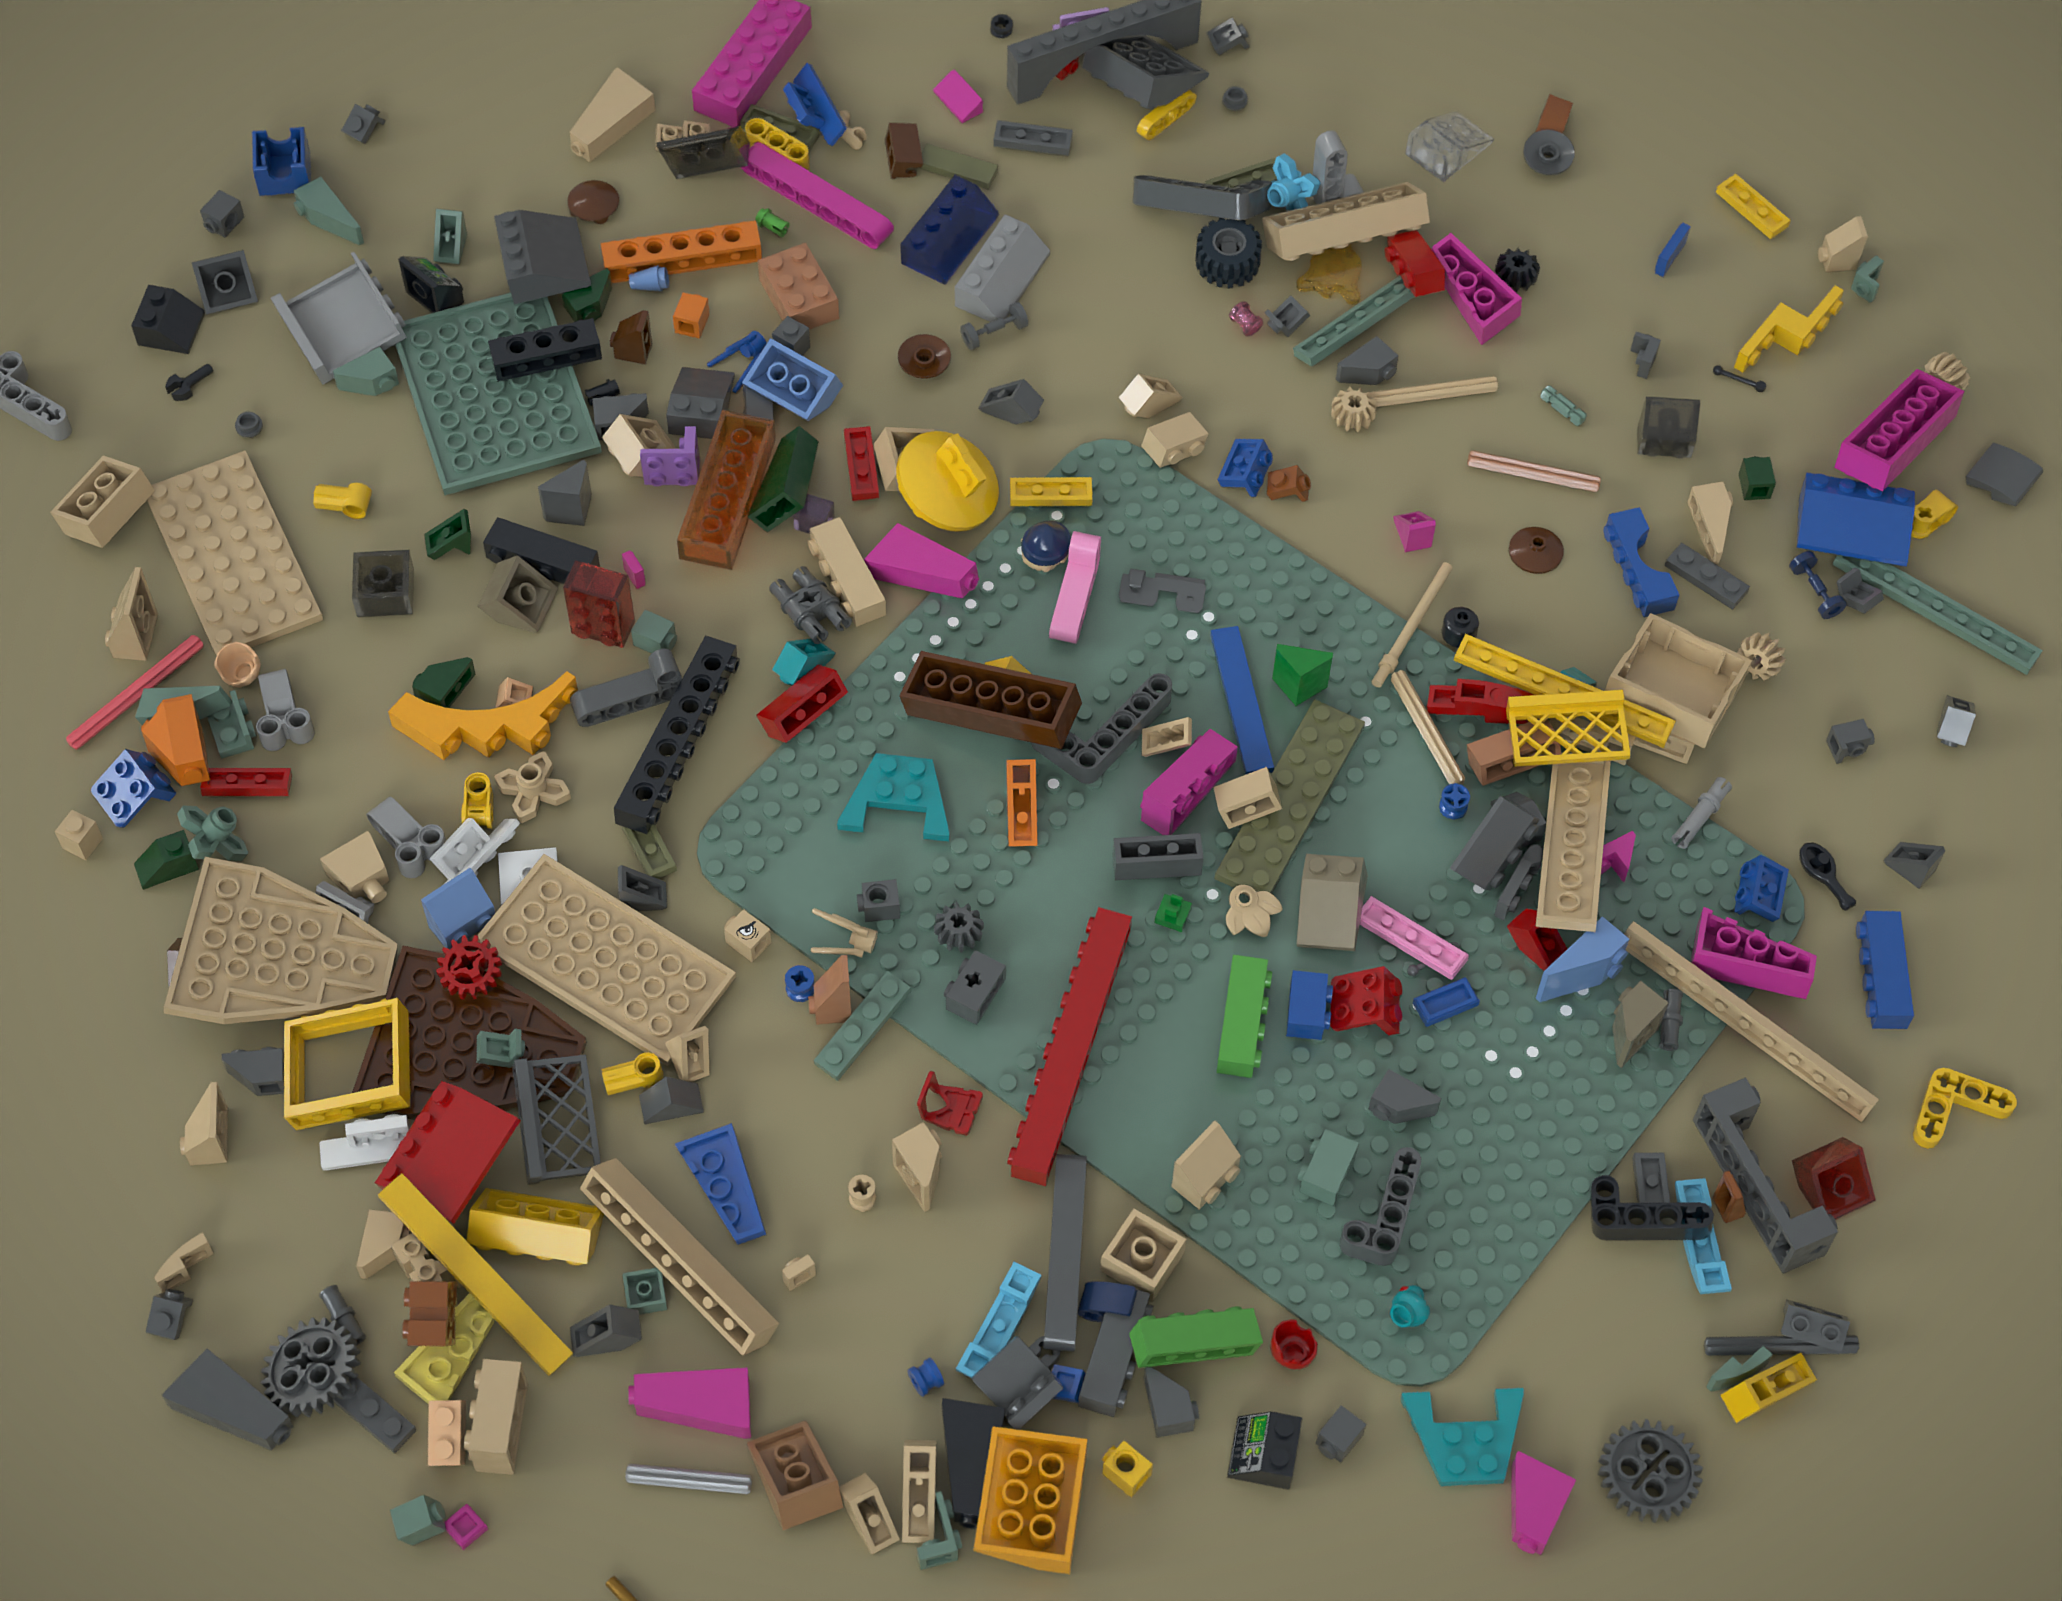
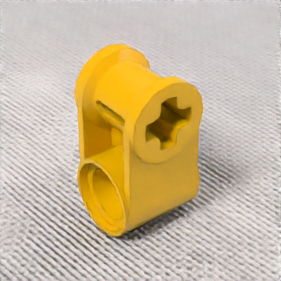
M1935 489L1915 506L1911 536L1918 539L1928 537L1955 515L1958 505Z
M472 773L465 780L461 821L463 823L467 818H473L479 826H487L488 829H492L494 822V795L490 779L484 773ZM478 788H484L481 792H474Z

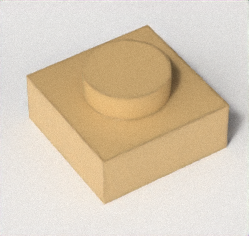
M809 1254L803 1258L797 1257L792 1259L782 1270L783 1282L789 1291L816 1276L815 1263Z

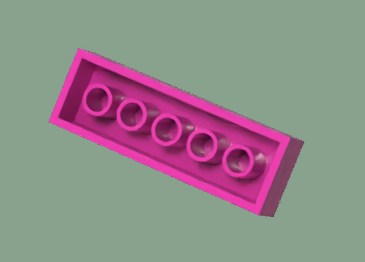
M758 0L692 89L694 111L738 129L740 121L750 105H756L812 28L811 7L795 0Z
M1916 369L1842 442L1834 468L1868 484L1872 488L1883 491L1957 416L1965 391Z

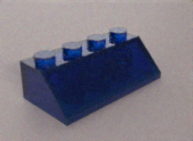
M954 175L901 242V264L946 285L999 216L998 210L976 184Z

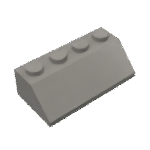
M1004 215L956 284L955 307L990 322L998 318H1007L1010 314L1009 306L1019 301L1050 255L1049 248L1028 224Z

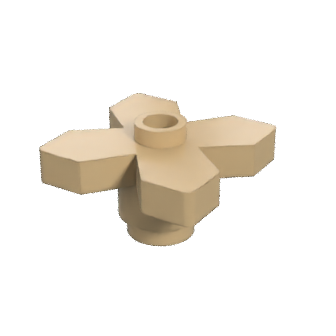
M544 751L530 757L528 763L522 765L518 771L508 768L494 776L496 785L502 794L516 796L512 809L520 823H524L537 816L540 801L558 806L571 799L570 790L563 780L549 778L553 771V764Z

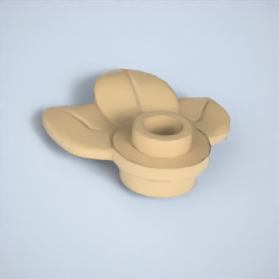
M1238 885L1233 888L1229 895L1231 907L1226 914V925L1233 935L1240 933L1246 928L1257 936L1267 937L1270 930L1269 915L1280 913L1282 911L1281 903L1273 894L1267 891L1256 892L1249 885ZM1239 895H1247L1249 902H1240Z

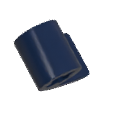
M1087 1282L1081 1297L1078 1315L1083 1319L1093 1322H1102L1105 1313L1131 1316L1137 1289L1134 1286L1118 1283Z

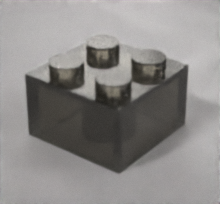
M410 550L353 552L352 601L357 617L413 614L414 567Z

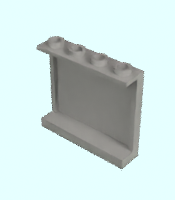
M355 252L351 253L355 264L285 302L280 293L271 297L280 316L322 384L334 379L332 370L378 347L384 351L407 338L402 329L406 324L399 312L393 314L391 310L395 307L387 294L381 295L380 292L383 291V288L376 276L370 278L369 274L372 271L365 259L359 260Z

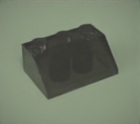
M740 125L657 142L656 147L675 178L681 179L748 166L750 141Z

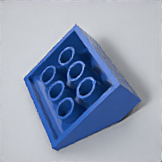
M1806 472L1799 496L1797 548L1906 567L1915 510V491L1888 486L1883 491H1880L1864 482Z

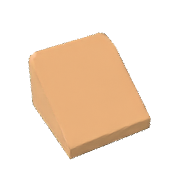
M507 677L499 686L496 708L512 705L530 698L533 686Z

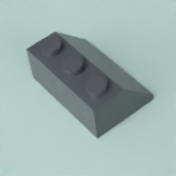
M1499 796L1450 869L1484 890L1491 891L1492 888L1496 889L1504 880L1505 874L1503 872L1509 863L1513 865L1522 853L1520 848L1525 840L1530 841L1539 829L1537 823L1540 819L1513 800Z

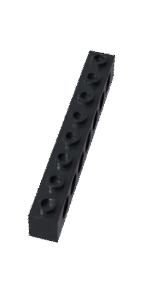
M705 635L614 806L615 824L648 834L651 826L658 823L663 803L669 802L675 780L679 781L681 779L686 759L692 758L697 738H701L704 735L709 715L713 716L715 714L720 694L724 695L726 693L731 673L735 674L739 667L740 658L737 657V645Z

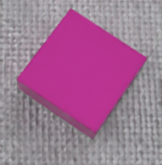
M631 550L623 553V567L636 589L645 586L644 569Z
M467 1503L444 1522L446 1532L462 1550L466 1549L488 1530L487 1525Z

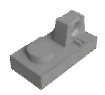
M322 881L316 887L315 894L347 909L368 924L369 916L374 910V903L363 899L361 896L355 899L349 896L348 893L325 881Z

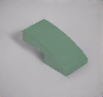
M1762 1346L1743 1365L1732 1357L1712 1375L1706 1388L1712 1392L1738 1385L1761 1371L1768 1364L1772 1353Z

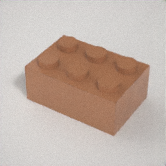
M806 243L758 260L759 280L782 321L789 316L809 327L810 330L839 319L838 298Z

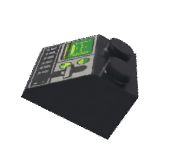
M401 256L398 259L405 292L429 312L435 313L464 304L461 283L457 279H451L446 275L441 266L433 264L424 257Z
M1272 1411L1238 1416L1227 1478L1290 1490L1302 1417Z

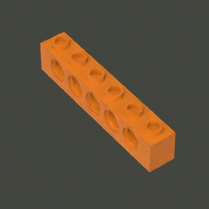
M756 220L601 243L604 269L608 268L610 271L611 283L629 281V274H634L657 265L660 268L666 267L668 275L753 263L762 259L761 242Z

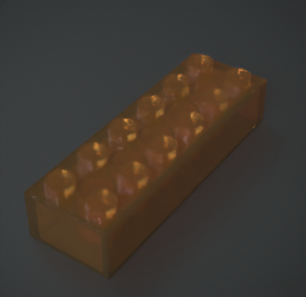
M722 410L677 538L679 559L729 570L733 569L749 521L747 517L748 512L762 483L776 441L774 420Z

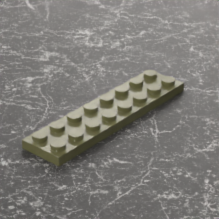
M1314 699L1271 774L1277 785L1282 809L1242 825L1215 873L1216 880L1233 888L1238 885H1249L1256 892L1267 891L1272 894L1365 727V721Z

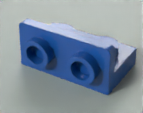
M1235 439L1218 477L1221 487H1245L1250 497L1257 496L1260 487L1263 485L1266 472L1273 460L1272 452L1269 450L1264 439Z
M1763 855L1745 862L1740 870L1741 879L1739 889L1735 895L1736 905L1734 912L1740 915L1750 910L1771 922L1780 919L1789 869Z

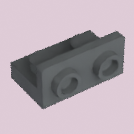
M1786 1299L1783 1309L1785 1317L1781 1328L1782 1335L1836 1351L1843 1350L1850 1325L1847 1316Z

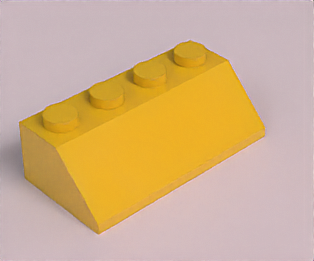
M485 1188L470 1209L467 1242L470 1245H476L481 1250H492L494 1248L505 1250L511 1255L529 1254L535 1255L541 1260L559 1259L565 1260L571 1265L588 1264L595 1251L604 1213L597 1206Z

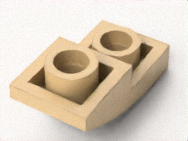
M684 121L682 127L657 124L655 150L689 151L709 146V124Z

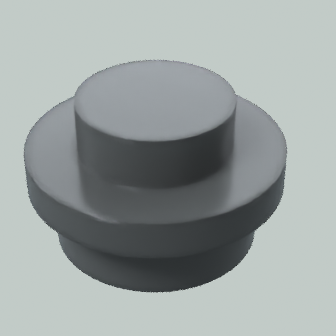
M1233 86L1224 93L1222 101L1224 106L1230 110H1241L1246 107L1248 96L1244 89Z
M248 411L241 413L237 417L235 428L240 436L249 438L261 432L263 423L258 415Z

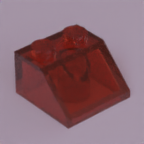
M1844 1137L1792 1160L1798 1187L1812 1209L1823 1205L1827 1214H1831L1834 1219H1838L1876 1201L1863 1148Z

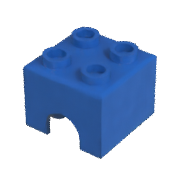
M304 127L290 128L291 136L283 141L271 139L267 134V130L252 131L253 174L259 196L294 193L295 189L311 182L310 148Z

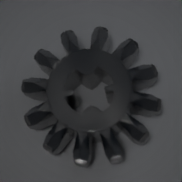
M1519 247L1515 251L1507 249L1505 254H1500V257H1498L1495 274L1509 287L1514 288L1516 292L1520 288L1527 291L1530 285H1534L1537 281L1540 264L1537 263V256H1530L1529 249L1525 252L1520 251Z

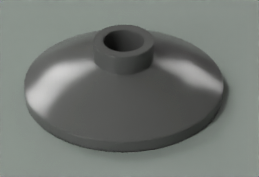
M1541 130L1532 134L1526 140L1523 155L1526 163L1534 171L1544 175H1557L1566 171L1571 166L1575 151L1571 141L1562 133L1554 130Z

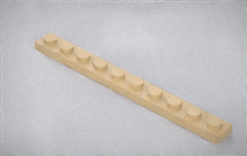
M1633 921L1624 933L1629 938L1626 948L1627 952L1860 1122L1865 1119L1879 1100L1877 1097Z

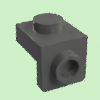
M355 104L341 131L366 144L377 122L384 125L386 120L378 116L380 111L366 104L365 108Z
M1292 296L1287 298L1273 313L1269 309L1264 312L1270 319L1267 322L1270 328L1276 334L1282 331L1287 337L1311 316Z
M1853 568L1837 581L1838 593L1844 598L1847 606L1864 614L1884 600L1882 590L1862 582L1860 569Z
M166 1289V1292L153 1296L146 1333L173 1340L178 1339L185 1310L187 1307L192 1306L193 1299L184 1297V1292L175 1289Z

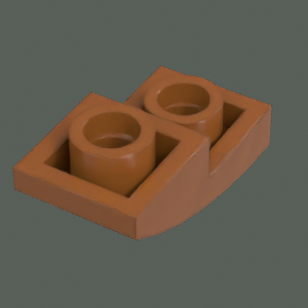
M1549 94L1536 132L1554 130L1563 134L1573 103Z

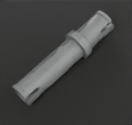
M1716 778L1707 793H1703L1698 798V804L1676 833L1672 835L1671 839L1674 844L1683 837L1682 841L1678 844L1679 848H1687L1710 815L1716 813L1721 807L1720 802L1732 789L1729 781L1724 787L1720 788L1726 781L1725 778Z

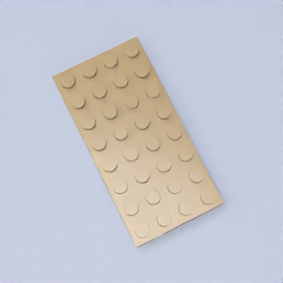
M246 450L152 485L155 491L147 499L148 505L215 656L226 644L236 641L245 643L252 648L323 620L320 609Z
M545 854L541 856L478 934L480 943L487 939L491 944L490 948L496 947L499 953L497 957H500L503 964L643 1052L655 1054L659 1061L667 1067L672 1062L665 1042L697 1029L736 978V972Z

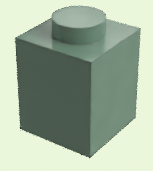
M644 610L631 629L633 645L651 654L659 649L672 650L677 641L674 622L648 610Z
M421 1495L390 1510L397 1539L409 1545H416L446 1531L443 1520L446 1515L442 1504L426 1495Z

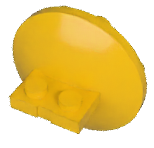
M931 431L920 434L913 438L900 453L896 467L898 489L917 517L938 528L959 532L980 526L995 510L999 497L996 473L986 456L974 444L960 437L958 433Z

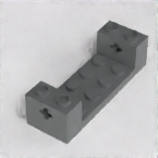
M1745 1077L1704 1094L1693 1122L1723 1173L1730 1171L1743 1195L1745 1211L1782 1274L1824 1257L1838 1233V1227L1834 1217L1831 1214H1827L1823 1205L1790 1219V1213L1786 1204L1782 1201L1780 1202L1774 1192L1773 1182L1760 1169L1757 1155L1753 1150H1749L1744 1142L1742 1131L1750 1127L1761 1103L1759 1092L1754 1086L1749 1084Z

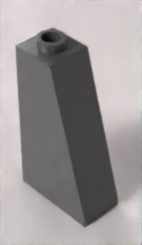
M206 1349L162 1394L166 1404L172 1410L269 1450H272L277 1444L281 1445L284 1443L294 1427L287 1414L209 1349Z

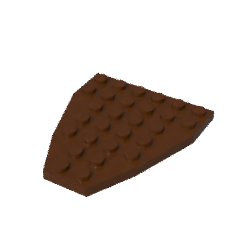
M402 946L385 998L387 1000L398 998L409 1011L410 1107L381 1114L406 1115L407 1119L416 1118L441 1081L460 1087L502 1110L516 1108L517 1101L512 1067L477 1063V1035L480 1031L510 1035L514 1029H521V1040L525 1041V1050L522 1058L519 1059L527 1058V1061L583 1055L587 1044L586 1037L538 1000L497 977H494L497 984L496 987H491L490 985L486 987L487 995L479 991L477 992V999L473 1000L471 994L467 993L463 1000L459 996V991H457L452 996L448 991V987L443 988L440 982L442 978L436 972V969L441 968L437 958H445V955L443 953ZM471 965L466 966L468 970L473 968ZM392 1022L374 1027L352 1093L393 1085ZM580 1063L567 1065L561 1073L575 1083ZM561 1065L553 1067L558 1070L561 1067ZM545 1067L533 1068L534 1079L543 1086L554 1075ZM557 1077L548 1089L561 1098L565 1096L571 1087ZM536 1087V1095H538L541 1090ZM544 1093L538 1102L552 1099Z

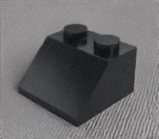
M148 284L131 325L137 345L189 354L205 311L175 289Z

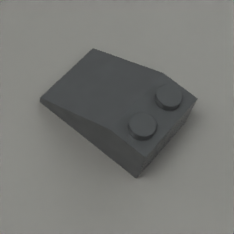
M682 367L672 389L666 413L668 434L685 436V426H696L697 437L722 440L735 373Z

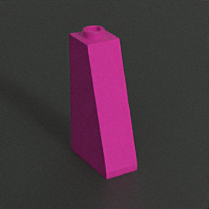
M899 523L889 531L864 559L875 580L962 599L969 591L975 589L979 581L975 562Z
M748 1367L634 1374V1385L628 1386L629 1405H635L638 1416L743 1439H751Z

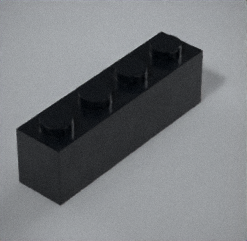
M499 517L496 518L483 541L486 558L498 564V562L519 556L549 581L553 580L562 583L570 589H580L586 592L600 567L597 550Z

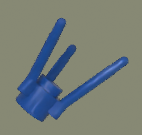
M754 330L743 339L728 346L724 353L709 361L707 366L711 367L739 350L747 358L754 357L732 390L733 393H737L743 385L744 378L766 346V340L758 331Z

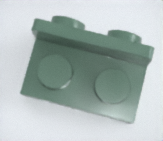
M235 690L229 691L232 698L231 706L207 716L221 759L254 749L251 738L256 737L252 721H245L244 715L249 714L244 698L238 699Z

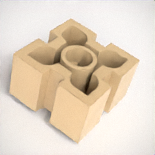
M413 1233L391 1245L397 1262L411 1281L457 1282L458 1288L463 1286L439 1260L434 1261L437 1258Z

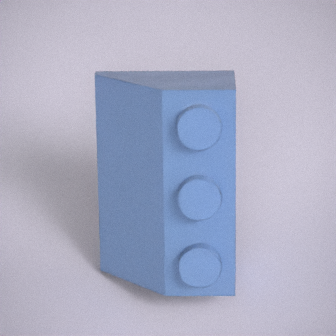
M771 338L742 382L743 385L807 421L828 409L843 387L836 374Z

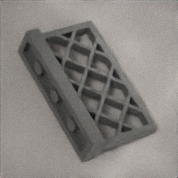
M586 1055L527 1061V1058L514 1060L512 1070L518 1116L521 1120L519 1124L527 1185L537 1184L543 1180L588 1175L591 1167L582 1168L573 1161L583 1148L593 1156L594 1166L601 1164ZM580 1063L581 1076L575 1083L561 1073L567 1065ZM561 1065V1067L558 1070L553 1067ZM545 1067L554 1075L543 1086L534 1079L533 1068ZM557 1077L571 1087L562 1099L548 1089ZM581 1081L583 1083V1089L578 1086ZM536 1087L541 1090L538 1095H536ZM574 1090L585 1097V1105L579 1112L565 1102ZM544 1093L558 1103L549 1116L538 1108V1100ZM561 1106L575 1116L566 1129L552 1119ZM585 1110L587 1112V1118L582 1115ZM539 1116L545 1120L541 1125ZM578 1119L589 1127V1134L583 1141L569 1132ZM547 1123H550L562 1132L553 1145L542 1138L541 1131ZM565 1135L579 1145L570 1158L556 1148ZM589 1139L591 1141V1148L586 1145ZM543 1145L549 1149L545 1155ZM551 1152L566 1162L560 1171H546L545 1160ZM568 1165H570V1166H572V1167L574 1168V1169L565 1170V1169L568 1167Z

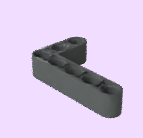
M1138 175L1134 177L1133 204L1234 220H1246L1271 209V203L1267 198V191L1272 182L1252 180L1231 188L1149 175Z
M1162 673L1150 676L1087 742H1084L1069 731L1062 749H1069V751H1062L1058 748L1031 743V745L1037 752L1079 782L1085 784L1093 783L1142 734V729L1148 728L1169 706L1171 702L1172 681L1167 675ZM1085 764H1090V765H1092V766H1090V767H1085V766H1083V765H1085Z

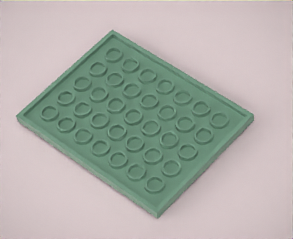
M511 293L404 320L406 326L402 329L407 338L396 343L395 346L444 496L602 453L599 439L572 366L497 382L488 340L558 326L548 297L514 304Z

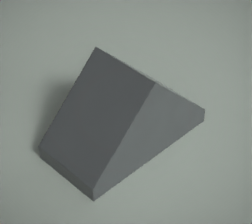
M1900 842L1884 859V862L1920 889L1936 871L1946 850L1943 846Z
M623 865L618 867V893L620 901L636 911L664 910L667 908L665 881Z
M665 1077L639 1095L644 1124L704 1113L698 1083Z

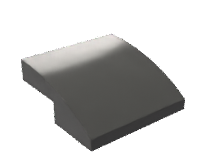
M1992 443L1966 475V483L1970 486L1991 491L1992 500L2017 506L2041 476L2043 468L2019 452Z

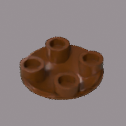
M590 180L582 182L575 186L568 195L569 212L573 217L585 221H594L596 224H604L619 205L618 192L612 185L604 181Z

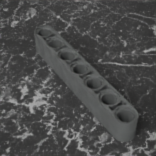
M1056 1154L1044 1335L1045 1350L1075 1351L1087 1156Z

